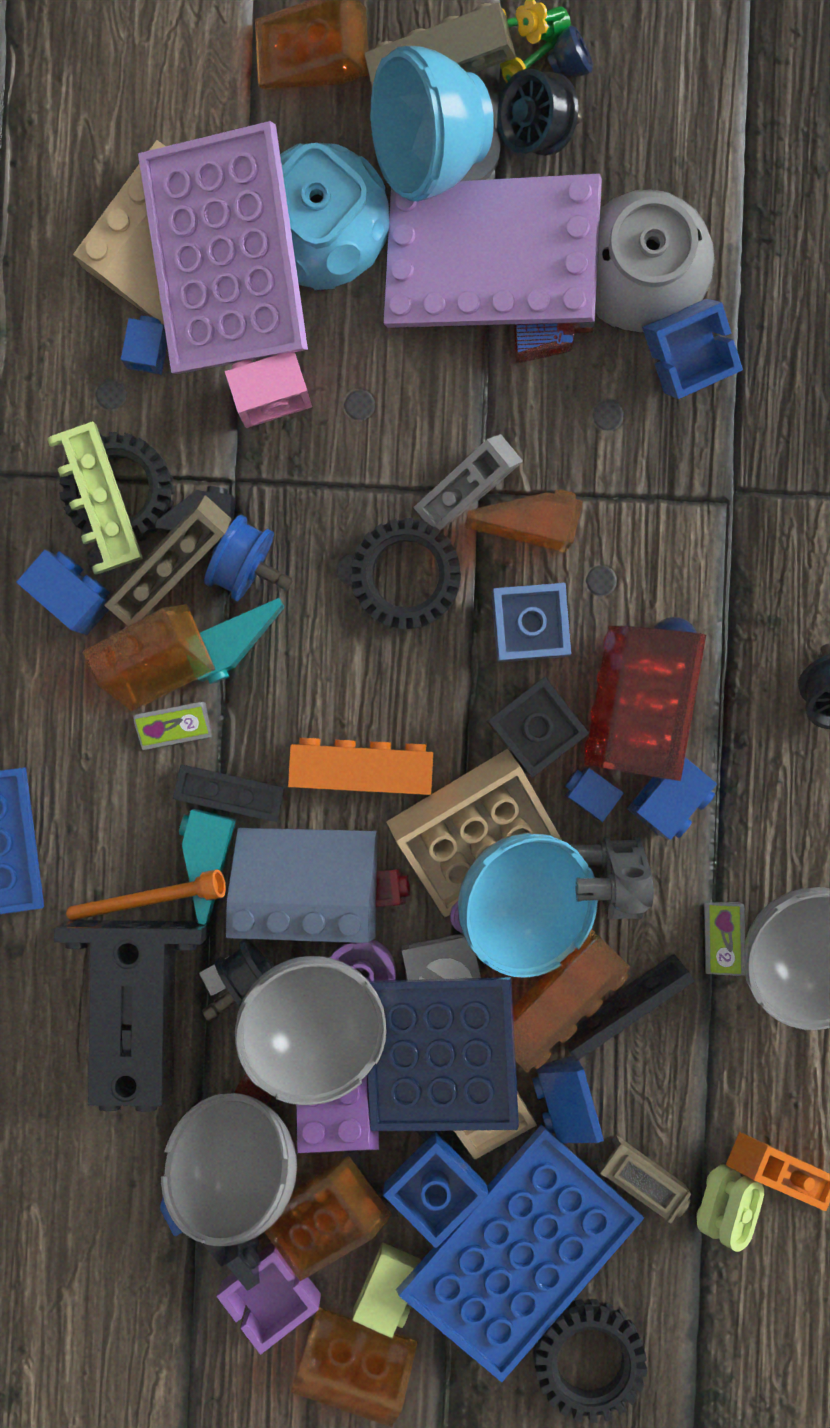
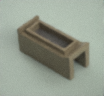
M616 1135L612 1140L616 1148L606 1162L599 1158L596 1163L600 1174L609 1178L666 1219L670 1224L676 1216L681 1217L690 1204L689 1197L691 1193L687 1186Z

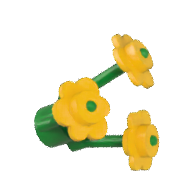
M526 0L524 5L517 8L516 17L507 19L509 27L519 26V34L522 37L526 36L531 44L538 43L540 40H545L547 43L524 61L516 57L500 63L502 75L506 83L514 74L529 68L551 49H554L558 36L571 25L569 14L564 7L558 6L547 10L543 3H536L535 0Z

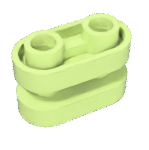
M722 1164L713 1169L707 1177V1187L702 1204L697 1211V1227L705 1235L713 1239L719 1238L723 1245L739 1252L752 1239L764 1198V1187L761 1183L747 1176L741 1177L738 1171Z

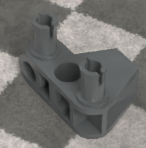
M604 837L600 844H569L579 852L588 866H600L603 869V878H576V901L603 900L607 919H643L644 912L653 905L654 888L652 872L641 838L633 837V840L611 841L610 837Z

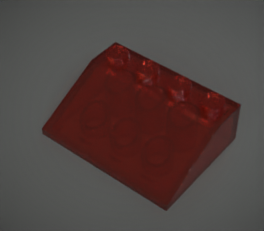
M608 626V631L603 641L602 665L597 675L598 687L595 704L591 709L592 721L589 738L584 748V765L681 781L706 634L635 626Z

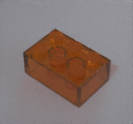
M348 1155L293 1190L283 1213L265 1233L297 1278L302 1281L372 1240L392 1214Z

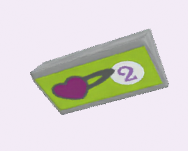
M205 702L133 715L142 750L212 737Z
M740 902L704 903L705 973L745 976L743 968L745 943L744 904Z

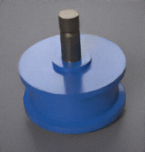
M239 515L215 545L205 574L204 584L209 587L217 584L232 592L231 598L239 601L253 583L256 575L272 584H276L285 591L289 589L293 578L284 573L281 574L280 571L263 563L270 549L274 532L269 529L262 532L248 525L247 517Z

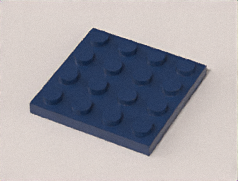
M511 977L369 981L381 1000L386 1018L384 1049L378 1063H375L368 1073L371 1131L518 1130L519 1118Z

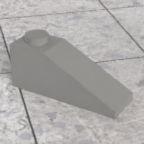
M501 434L489 438L413 508L425 522L442 530L499 484L523 460Z

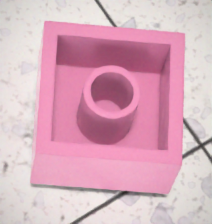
M295 352L277 354L256 362L242 360L233 364L231 370L225 371L238 414L246 428L312 407Z

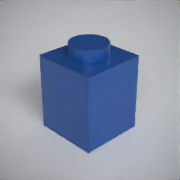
M140 316V320L129 318L121 361L127 369L162 375L167 349L164 324H161L159 319L149 316Z
M586 767L582 772L577 769L565 784V787L569 789L565 796L601 822L606 819L624 794L596 772Z

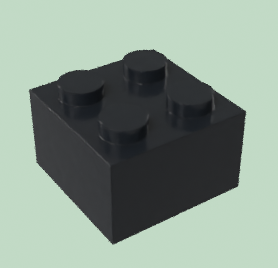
M546 677L540 679L486 721L531 778L589 734Z

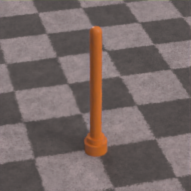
M218 869L205 871L192 882L70 906L66 910V916L70 920H76L196 895L206 900L223 898L226 891L223 874Z

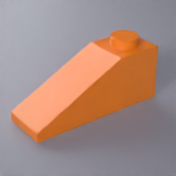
M739 1132L726 1163L728 1167L754 1181L827 1211L830 1203V1173Z

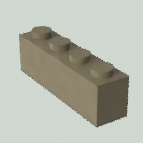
M499 2L481 4L473 12L460 17H447L439 25L428 29H415L409 32L407 37L394 42H381L374 49L364 53L372 88L376 75L375 72L381 59L397 47L419 46L435 50L455 61L466 72L472 73L516 58L507 17Z
M205 495L113 591L104 606L128 627L133 629L226 533L232 519Z

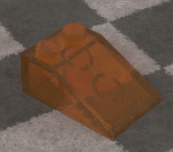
M309 0L255 19L258 86L261 89L340 85L369 75L364 54L368 51L366 7L358 0Z
M555 490L554 494L547 492L468 510L464 528L566 553L574 541L583 501L575 499L576 494L572 492Z

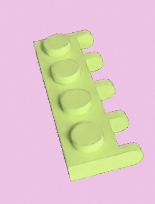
M92 421L48 437L47 441L51 447L63 444L70 464L59 467V475L64 477L73 474L81 498L69 503L71 510L85 507L93 532L81 536L83 544L97 541L104 561L92 566L93 573L100 574L143 559L97 425Z

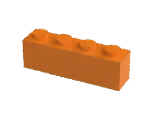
M299 738V745L291 744L288 787L431 795L433 752H426L425 744L405 743V750H391V743L370 741L369 749L356 748V741L335 740L333 747L320 746L321 739Z

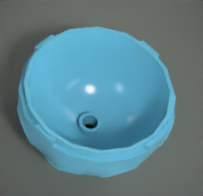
M328 143L296 144L281 153L280 157L298 284L314 288V290L335 289L336 286L351 282L371 267L387 241L389 232V204L385 193V185L377 171L364 157L358 156L343 146ZM317 194L323 197L319 203H313L310 200L312 196Z

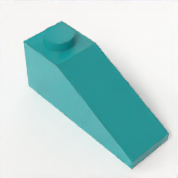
M280 598L182 640L181 643L197 679L202 682L208 680L211 685L228 678L229 674L227 671L238 665L285 608Z
M192 809L190 815L184 814L179 835L184 836L182 849L189 882L195 881L196 877H199L205 871L218 869L223 873L236 819L200 809ZM198 895L192 896L198 923L206 925L211 919L216 899L206 900Z

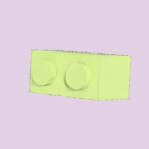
M382 1242L354 1305L352 1320L392 1338L397 1326L403 1328L410 1312V1307L398 1296L396 1289L421 1262V1259Z

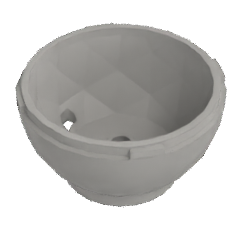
M650 189L626 193L600 207L595 302L597 317L614 328L619 327L624 330L644 332L642 327L703 300L712 279L714 249L705 222L692 206L669 192ZM649 240L656 241L658 249L650 250L646 246V242ZM609 249V256L611 258L609 261H605L602 256L603 251Z

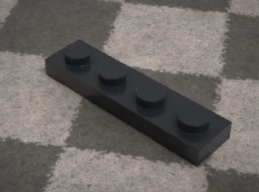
M672 954L560 1030L558 1034L571 1055L578 1061L616 1034L621 1033L644 1015L652 1012L672 996L680 993L684 988L695 982V980L678 957Z

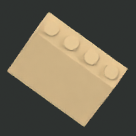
M156 140L150 150L166 146ZM139 163L73 255L84 270L145 314L159 319L161 324H164Z
M508 749L386 821L397 844L444 918L450 915L453 905L459 899L461 884L466 873L477 857L492 844L503 838L523 833L545 834L562 840L522 768Z

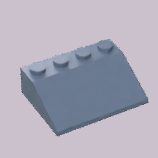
M238 828L227 897L226 938L369 943L376 938L377 831Z

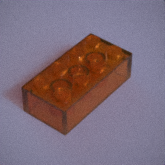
M592 928L580 949L575 948L572 953L560 962L561 966L546 973L513 1006L515 1061L526 1072L533 1066L536 1069L540 1068L550 1058L552 1053L549 1050L559 1040L562 1043L567 1041L577 1030L575 1024L584 1015L587 1017L593 1015L603 1003L601 998L610 989L615 991L620 988L628 978L626 972L631 967Z

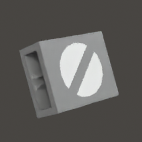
M463 933L402 946V955L408 980L481 978L476 955L469 947Z

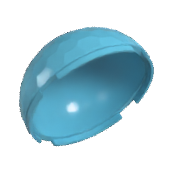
M523 833L503 838L492 844L472 864L463 879L459 892L458 910L460 926L469 947L484 964L508 976L534 977L561 966L560 962L572 953L575 948L580 949L593 926L598 900L577 902L575 886H577L575 883L576 878H595L592 869L588 867L586 861L575 848L567 842L549 835Z

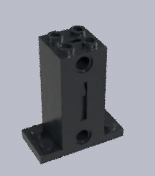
M69 920L54 928V942L65 943V948L84 949L88 947V944H91L88 1106H99L100 1111H117L121 1109V1106H135L136 1111L151 1112L157 1110V1106H162L173 1091L176 950H195L196 945H201L211 936V921L203 925L199 924L198 921ZM130 943L137 947L139 956L132 953ZM128 1076L132 1077L135 1082L131 1081Z

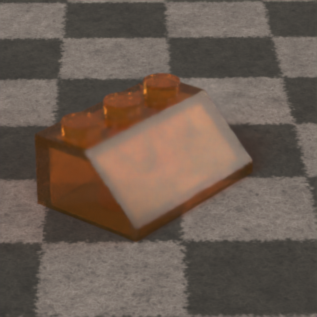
M187 604L162 608L82 651L96 684L130 711L137 710L216 670Z
M319 1308L313 1318L290 1392L392 1427L402 1411L418 1341L395 1333L391 1338L359 1324L351 1318Z

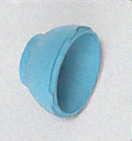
M419 46L397 47L381 59L375 72L370 112L372 138L378 164L387 183L403 198L409 201H422L433 198L453 188L464 178L473 164L481 162L486 157L491 146L494 127L493 109L488 90L478 75L466 72L455 61L432 49Z

